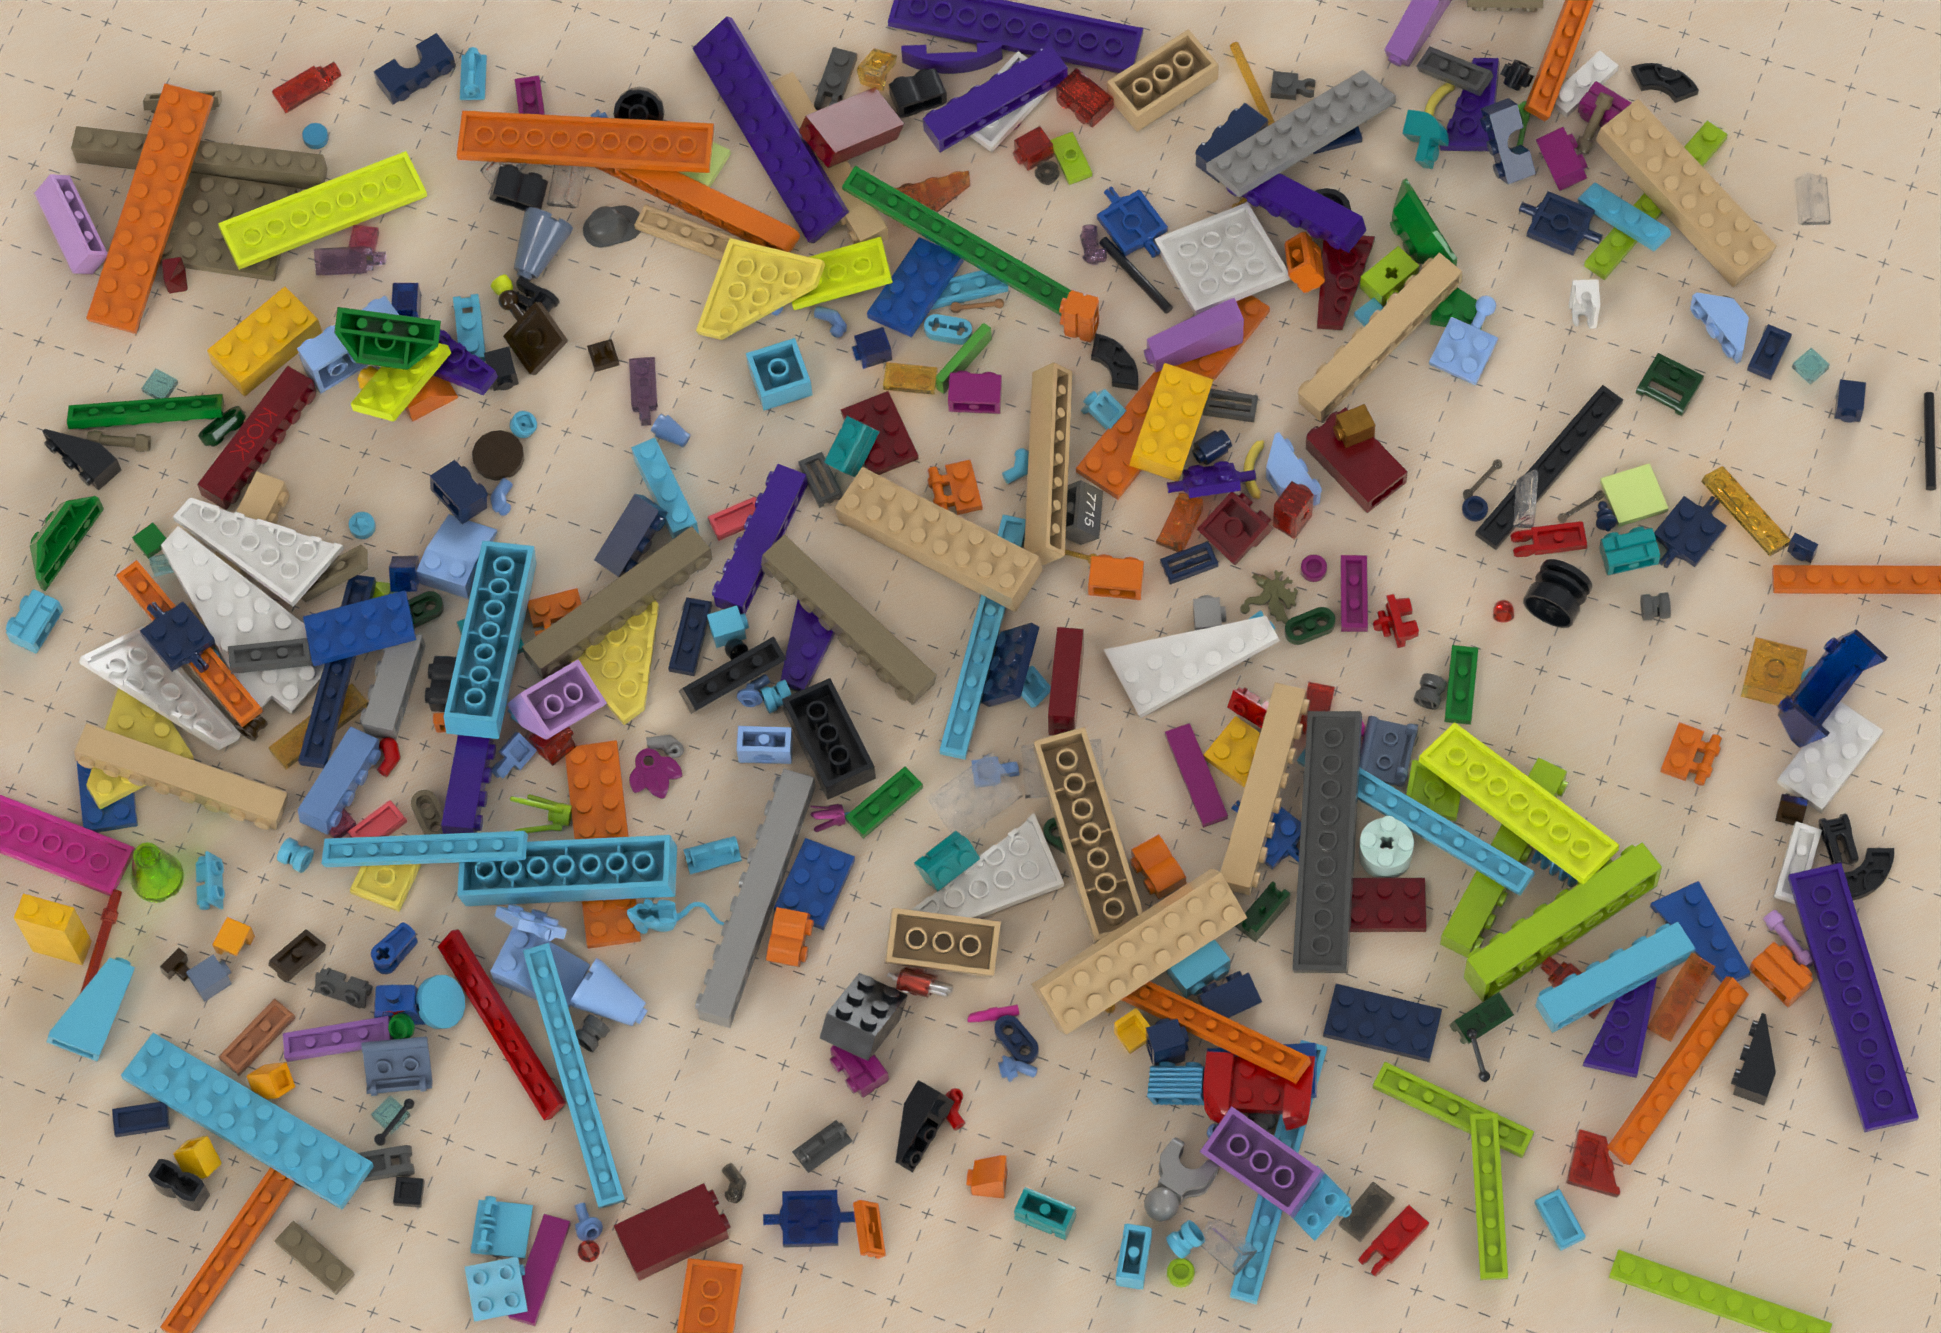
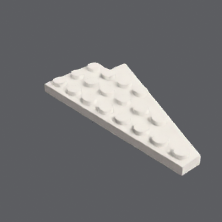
M179 526L161 544L163 553L202 624L214 637V645L229 670L228 646L307 638L303 622ZM311 660V666L237 673L234 676L261 708L270 699H273L289 713L293 714L319 684L325 664L314 666Z

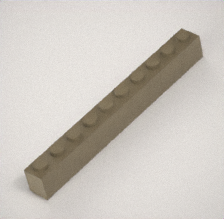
M76 126L71 149L77 163L136 170L147 134ZM200 140L190 172L309 189L325 182L328 169L323 154Z

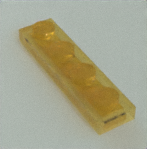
M1724 466L1704 476L1701 482L1769 556L1788 547L1790 538Z
M352 683L347 689L337 730L368 706V701ZM310 716L268 747L269 751L285 770L299 759Z

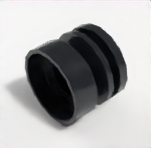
M1547 559L1542 563L1540 571L1535 576L1536 582L1530 585L1524 596L1523 604L1539 620L1555 627L1569 628L1573 625L1580 612V605L1585 603L1587 595L1590 594L1592 582L1585 573L1575 566L1561 560Z

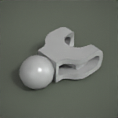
M1177 1137L1173 1138L1161 1153L1159 1162V1175L1161 1178L1158 1181V1186L1152 1189L1144 1200V1208L1147 1214L1152 1219L1160 1222L1171 1219L1177 1213L1179 1205L1186 1198L1205 1194L1219 1170V1165L1210 1159L1198 1169L1184 1167L1180 1163L1184 1142Z

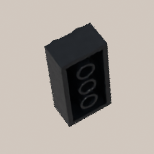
M831 678L782 699L784 713L827 800L876 779L875 766Z

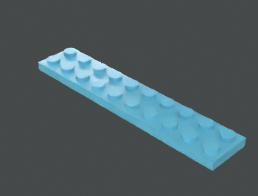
M152 1033L121 1074L126 1082L158 1101L165 1103L168 1107L343 1210L374 1167L373 1162L155 1033Z

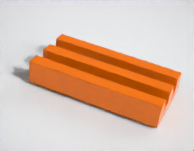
M864 1200L853 1202L860 1255L875 1256L877 1259L886 1256L879 1204Z

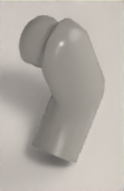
M672 735L646 737L648 748L654 750L662 749L672 758H678L684 752L683 745Z

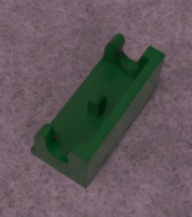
M1272 881L1245 912L1247 919L1235 927L1254 942H1257L1290 904V892L1286 889L1282 892L1276 888V883Z
M1500 992L1454 1020L1449 1026L1453 1032L1457 1031L1460 1034V1042L1462 1044H1470L1471 1039L1466 1034L1469 1028L1476 1029V1039L1514 1016Z

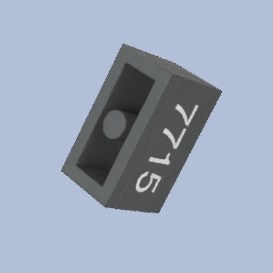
M1082 480L1068 485L1066 538L1080 545L1099 539L1103 500L1102 490Z

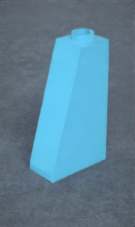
M109 958L50 1030L46 1042L97 1062L135 967L130 966L131 963L123 958Z

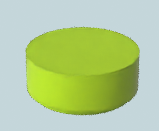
M1177 1258L1171 1261L1167 1267L1169 1282L1173 1286L1180 1288L1192 1283L1195 1275L1193 1264L1184 1258Z

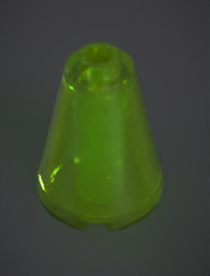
M146 842L140 844L134 850L130 881L133 890L141 899L148 902L161 903L179 892L184 882V871L180 861L175 856L153 843Z

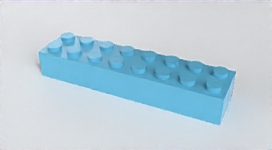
M482 541L444 712L446 734L499 739L537 564L534 546Z
M671 835L527 842L526 860L459 862L457 896L465 906L675 897L677 845Z

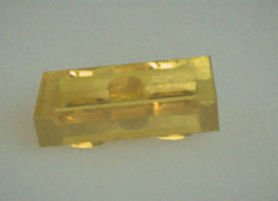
M886 362L883 390L935 395L938 367Z

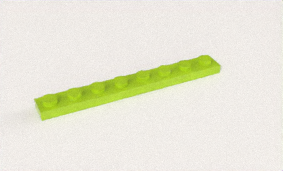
M1707 120L1684 148L1703 167L1726 141L1728 134ZM1645 193L1633 205L1655 220L1663 213ZM1614 227L1585 260L1584 267L1605 280L1638 241Z
M1619 1249L1609 1278L1767 1333H1830L1832 1327L1830 1322Z

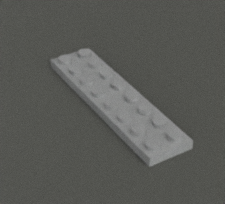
M1361 70L1207 162V171L1240 197L1396 103V95L1364 70Z

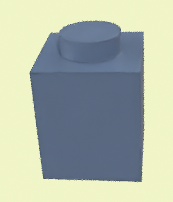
M214 954L186 972L204 1002L232 984L228 977L232 972L225 961L221 960L218 962Z

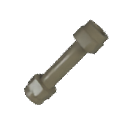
M1603 92L1599 93L1595 101L1597 106L1583 136L1579 135L1577 140L1578 147L1575 149L1586 154L1589 153L1594 143L1592 138L1605 111L1609 110L1614 100L1612 96Z
M89 431L87 434V440L98 442L101 445L133 447L137 452L150 451L151 436H145V434H136V437L103 435L102 431Z

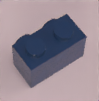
M456 460L430 475V490L461 524L487 508L488 493L481 483L477 484L472 479L469 470L465 466L461 467Z
M1241 971L1225 977L1227 983L1217 986L1216 982L1201 988L1203 994L1197 996L1201 1006L1226 1018H1230L1262 1003L1249 972L1242 975Z
M1161 1019L1155 1025L1146 1028V1048L1152 1066H1159L1160 1062L1177 1064L1185 1061V1052L1189 1051L1187 1043L1189 1038L1185 1026L1180 1027L1178 1019Z

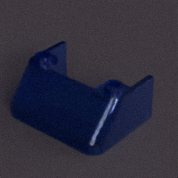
M1857 629L1837 639L1832 637L1823 647L1825 650L1824 654L1790 697L1786 696L1777 706L1780 709L1778 717L1790 740L1799 748L1829 735L1830 732L1822 726L1823 722L1864 670L1883 663L1888 658Z

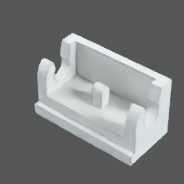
M1599 279L1572 280L1569 309L1572 308V321L1576 327L1579 324L1578 317L1580 315H1585L1588 318L1587 324L1589 329L1597 327L1600 310Z

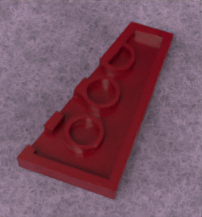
M1363 235L1349 253L1342 249H1334L1327 241L1323 240L1322 263L1325 281L1320 286L1317 329L1343 330L1361 276L1375 242V236Z

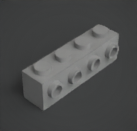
M416 634L417 640L383 649V659L377 662L375 676H377L375 684H371L368 690V706L363 708L360 716V723L363 725L366 734L397 739L426 646L422 635Z

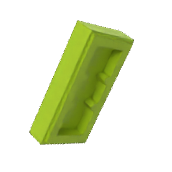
M1073 131L1049 140V145L1069 185L1092 177L1091 168Z

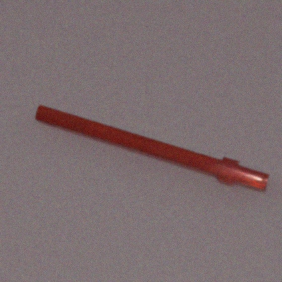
M113 890L107 907L103 908L100 918L102 924L81 992L98 973L112 925L116 924L119 915L117 909L122 896V892L119 890Z

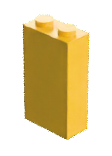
M23 893L14 915V920L32 951L83 966L92 940L75 908Z

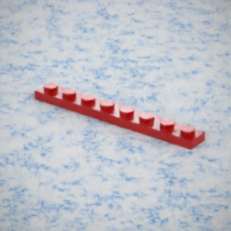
M451 930L437 946L543 1120L552 1119L566 1104L565 1100L460 930Z

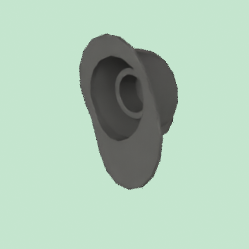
M626 205L599 207L585 221L583 236L589 244L599 248L630 241L641 233L634 226L640 213L633 207Z

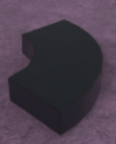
M1644 63L1631 66V72L1641 91H1662L1669 95L1675 103L1698 95L1699 89L1696 84L1678 69L1676 71L1659 63Z
M1095 333L1091 360L1101 363L1108 369L1112 377V387L1138 391V371L1134 359L1119 342L1108 336Z
M1867 848L1865 860L1861 866L1853 871L1845 872L1853 901L1868 896L1883 884L1893 864L1894 848Z

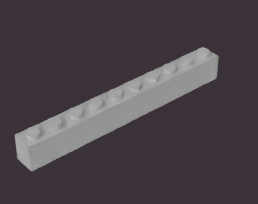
M783 769L781 777L777 776L775 779L773 800H768L764 815L767 816L764 825L760 824L757 829L756 839L758 842L756 848L750 849L747 859L749 864L747 873L743 872L739 880L740 893L738 897L734 896L732 899L730 921L726 920L724 922L721 936H724L721 945H716L713 953L715 963L712 970L708 969L705 975L704 984L706 988L704 994L700 993L696 1000L695 1009H698L700 1020L731 1028L816 788L814 777Z

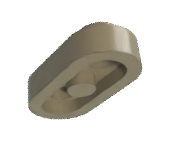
M429 790L416 792L411 799V807L424 835L443 834L441 827L443 810L436 795ZM424 803L430 804L427 809L421 808V805ZM439 825L441 828L438 831L431 830L433 826Z

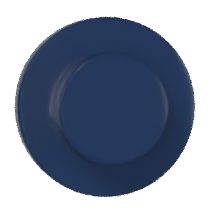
M1471 496L1463 502L1462 513L1470 521H1481L1488 513V504L1479 496Z

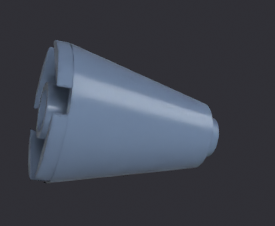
M534 207L527 208L524 213L514 264L517 276L527 281H531L532 278L537 279L571 235L573 227L561 218L558 221L551 217L552 214Z

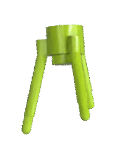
M531 794L527 795L528 799L510 797L512 802L548 810V821L553 822L550 825L515 829L514 831H525L526 833L550 830L562 831L563 826L569 827L572 805L557 803Z

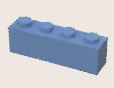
M350 726L299 806L298 815L300 823L327 835L332 827L338 826L344 808L352 804L356 789L359 785L362 786L368 777V770L372 764L376 765L380 759L381 750L377 738Z

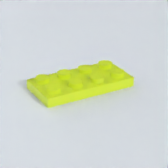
M877 237L809 256L824 261L823 273L818 287L792 301V306L794 310L893 283L882 238Z
M438 343L437 348L408 370L381 367L350 403L353 411L394 422L451 354L449 346Z

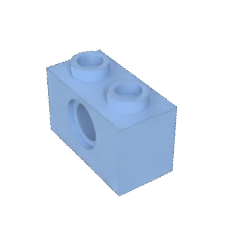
M738 726L737 756L739 763L792 764L793 735L791 727Z

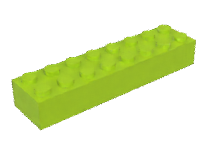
M1643 842L1636 847L1630 845L1620 854L1621 857L1615 861H1612V859L1608 860L1599 869L1600 871L1595 873L1584 885L1578 881L1577 886L1570 891L1568 888L1564 889L1555 897V901L1549 905L1546 903L1540 905L1534 910V915L1526 920L1525 918L1519 919L1511 926L1512 929L1505 934L1502 932L1498 933L1489 941L1490 944L1483 949L1478 947L1471 951L1467 956L1464 979L1480 1000L1484 1002L1657 887L1662 866Z

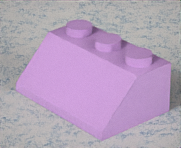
M578 659L521 692L507 703V706L521 727L547 740L605 706L607 702Z

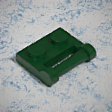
M1658 353L1638 385L1636 394L1642 397L1646 395L1675 410V413L1682 417L1703 382L1704 375ZM1653 381L1683 397L1679 401L1649 385Z

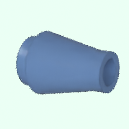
M660 414L651 428V432L655 434V437L677 444L682 448L691 437V434L687 433L669 415Z

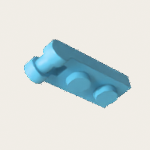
M471 294V297L461 298V296L453 297L458 343L460 342L472 355L475 354L482 361H486L479 294ZM472 307L473 312L463 313V308Z

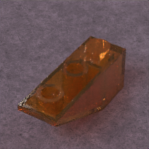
M969 170L964 172L955 171L948 176L931 177L915 184L906 183L895 189L938 213L970 186Z
M1691 953L1662 1000L1647 1029L1671 1042L1712 979L1716 966Z

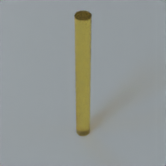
M1233 42L1229 47L1259 113L1268 119L1269 126L1275 121L1239 42Z

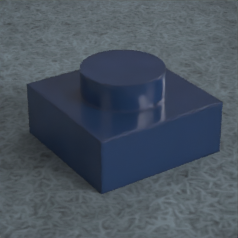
M1794 533L1787 552L1791 553L1797 560L1811 563L1816 555L1819 544Z

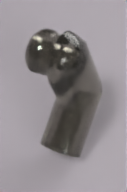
M729 1163L722 1169V1173L730 1182L728 1190L725 1191V1198L728 1202L738 1203L744 1197L747 1182L734 1164Z

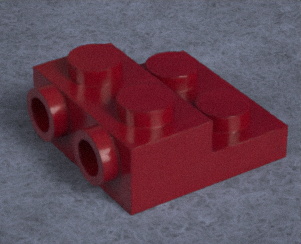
M1230 492L1197 528L1234 565L1253 546L1257 547L1273 529L1269 525L1272 519L1261 509L1256 512L1250 506L1253 504V501L1243 492L1240 495Z

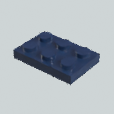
M1028 623L1000 632L996 640L995 654L990 662L989 676L983 688L982 704L992 707L1021 698L1039 626Z

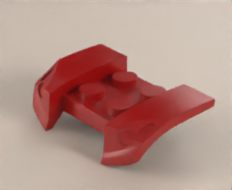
M1207 1051L1203 1082L1205 1112L1210 1120L1216 1123L1222 1121L1232 1106L1241 1113L1283 1114L1282 1119L1286 1131L1306 1125L1310 1111L1315 1056H1309L1310 1065L1297 1083H1294L1244 1058L1236 1057L1231 1052Z

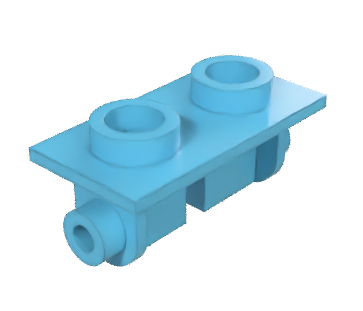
M475 47L468 48L465 55L461 57L460 100H485L487 55H480Z
M735 836L683 849L690 874L742 861Z
M206 851L205 856L198 857V861L195 863L196 882H205L204 885L196 886V903L201 910L210 909V905L223 909L225 892L222 874L224 872V865L221 858Z

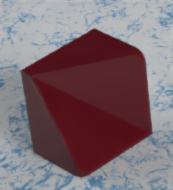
M182 258L163 259L162 269L167 291L170 294L187 291L186 270Z

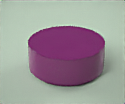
M1313 554L1302 560L1301 575L1309 582H1318L1326 576L1327 563L1323 557Z

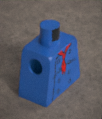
M415 985L376 986L374 1018L389 1016L391 1019L396 1014L405 1013L411 1017L414 1025H426L419 1016V1004L416 1005L418 988Z

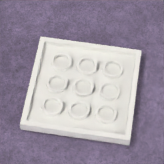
M1248 202L1154 239L1155 245L1160 250L1161 257L1195 316L1229 299L1235 298L1238 301L1290 280L1286 266Z

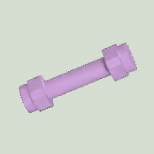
M1777 910L1768 913L1763 920L1770 931L1775 930L1795 956L1794 961L1798 965L1803 964L1807 968L1811 967L1813 960L1808 949L1803 950L1784 925L1785 919Z

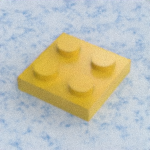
M1235 716L1204 753V759L1245 788L1260 732Z

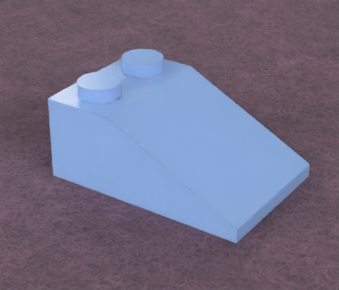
M448 514L427 546L416 570L420 584L469 599L482 541L493 542L498 532L497 529L469 520L461 524L455 516Z
M512 928L490 971L493 981L537 1000L523 950L549 943L569 1009L570 1001L585 977L590 964L556 944L538 937L534 933Z

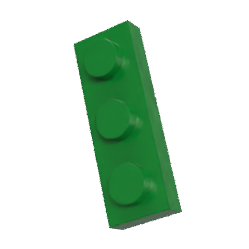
M1452 645L1444 722L1471 725L1478 658L1477 647Z
M904 766L847 814L845 819L864 839L922 790L923 784Z

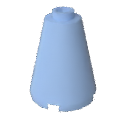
M596 958L589 969L590 972L583 978L569 1005L633 1026L635 1022L640 1024L648 1011L644 1008L646 1002L603 961Z

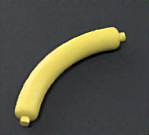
M1445 83L1439 87L1429 98L1424 112L1434 117L1435 108L1439 101L1445 95L1452 92L1455 86Z
M1263 440L1256 441L1250 448L1245 458L1243 471L1254 470L1257 456L1264 448L1265 442ZM1255 480L1245 482L1252 498L1260 499L1261 492Z

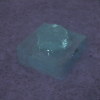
M1810 348L1793 363L1792 368L1811 385L1829 369L1830 364L1813 348Z

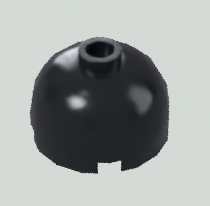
M639 86L630 88L620 95L615 103L613 115L614 118L663 121L665 111L663 102L657 93L649 88Z

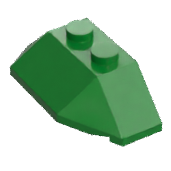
M1407 178L1402 180L1392 211L1390 226L1393 233L1401 237L1405 252L1409 256L1412 255L1416 263L1424 264L1429 258H1434L1438 253H1441L1457 266L1455 253L1441 234L1410 185V182Z
M337 307L334 334L355 363L408 370L438 347L441 321Z
M98 497L79 498L59 504L55 511H51L48 514L45 525L40 532H36L30 542V551L35 576L42 590H47L104 510Z

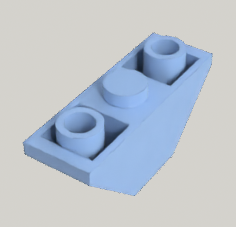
M1698 292L1693 294L1690 309L1694 317L1702 320L1706 325L1708 334L1713 339L1716 338L1719 341L1727 357H1732L1736 363L1741 362L1749 320L1747 314L1734 298Z
M1280 432L1276 433L1266 466V479L1279 498L1314 506L1320 504L1322 492L1320 484L1315 478L1311 479L1307 473L1308 468L1305 462L1295 456L1293 445L1289 439H1284Z

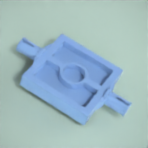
M508 904V908L497 906L495 917L517 930L534 933L548 941L554 938H565L567 929L558 924V919L547 916L546 912L532 909L531 913L524 911V908L513 904Z

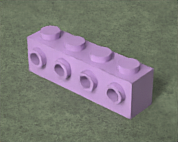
M50 174L34 194L72 273L93 274L104 262L108 253L70 175Z

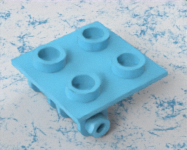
M1325 1173L1293 1219L1315 1241L1337 1215L1348 1217L1352 1213L1351 1204L1349 1203L1351 1199Z
M486 1196L485 1200H478L470 1253L525 1259L533 1205L497 1202L496 1197Z
M518 1257L465 1267L474 1322L528 1311L522 1275H525V1268L523 1264H519Z

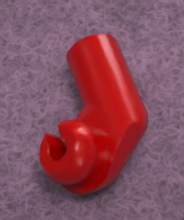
M383 738L379 743V748L382 749L385 759L377 768V771L384 777L389 776L401 759L398 743L393 738Z
M952 1088L945 1096L955 1102L946 1119L954 1131L962 1128L966 1122L958 1112L963 1099V1092L958 1088Z

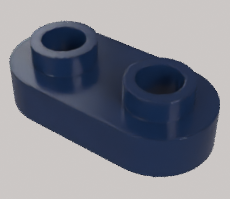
M1011 1015L1000 1017L994 1027L997 1040L1014 1057L1015 1061H1022L1027 1064L1033 1063L1039 1054L1037 1041L1016 1017ZM1010 1028L1013 1030V1033L1006 1035L1003 1031ZM1026 1048L1030 1050V1053L1022 1055L1020 1051Z

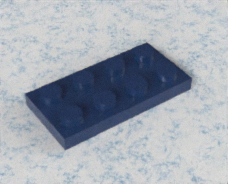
M1336 984L1323 1037L1430 1062L1442 1009Z

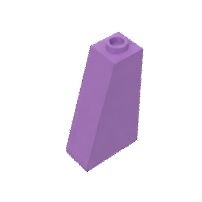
M1412 0L1384 49L1386 56L1389 57L1388 61L1399 67L1402 64L1409 67L1452 0Z
M1235 298L1229 299L1148 338L1147 349L1144 350L1148 365L1153 364L1155 372L1162 370L1164 363L1176 366L1243 343L1244 319Z

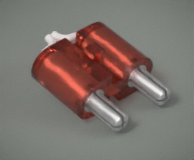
M904 967L900 973L889 972L887 975L897 981V990L916 996L920 995L928 998L932 994L947 997L953 991L952 984L937 981L938 975L918 968Z

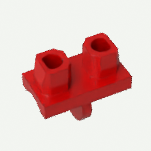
M1394 594L1386 595L1388 603H1386L1385 607L1388 616H1386L1384 610L1378 611L1379 619L1373 622V628L1375 631H1382L1384 637L1391 636L1390 628H1392L1397 648L1405 647L1407 640L1419 636L1416 620L1402 623L1401 619L1402 616L1411 615L1413 612L1410 598L1396 599Z

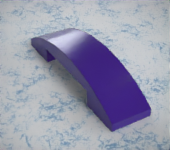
M1002 42L977 43V52L927 53L926 45L901 46L902 63L918 70L937 69V72L940 74L972 72L993 65L1003 59Z

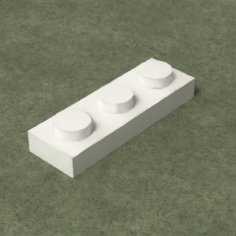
M1600 50L1562 84L1554 108L1567 118L1579 107L1580 100L1589 91L1594 82L1597 81L1603 85L1618 71L1619 65Z
M1795 822L1774 892V898L1795 904L1788 875L1811 869L1822 832L1821 829Z

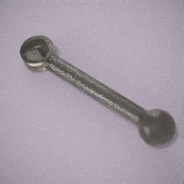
M1499 459L1494 460L1492 467L1472 488L1464 490L1463 498L1466 500L1473 496V493L1496 469L1502 467V461Z
M1602 490L1598 491L1593 497L1570 511L1560 513L1557 516L1558 521L1565 523L1568 517L1591 503L1601 500L1605 494Z

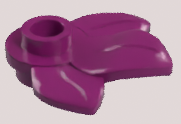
M646 748L641 750L635 758L636 767L630 774L629 783L634 793L647 788L652 795L664 799L669 789V779L681 778L682 770L673 758L660 756L656 750ZM651 757L654 763L651 766H647L643 762L644 758Z

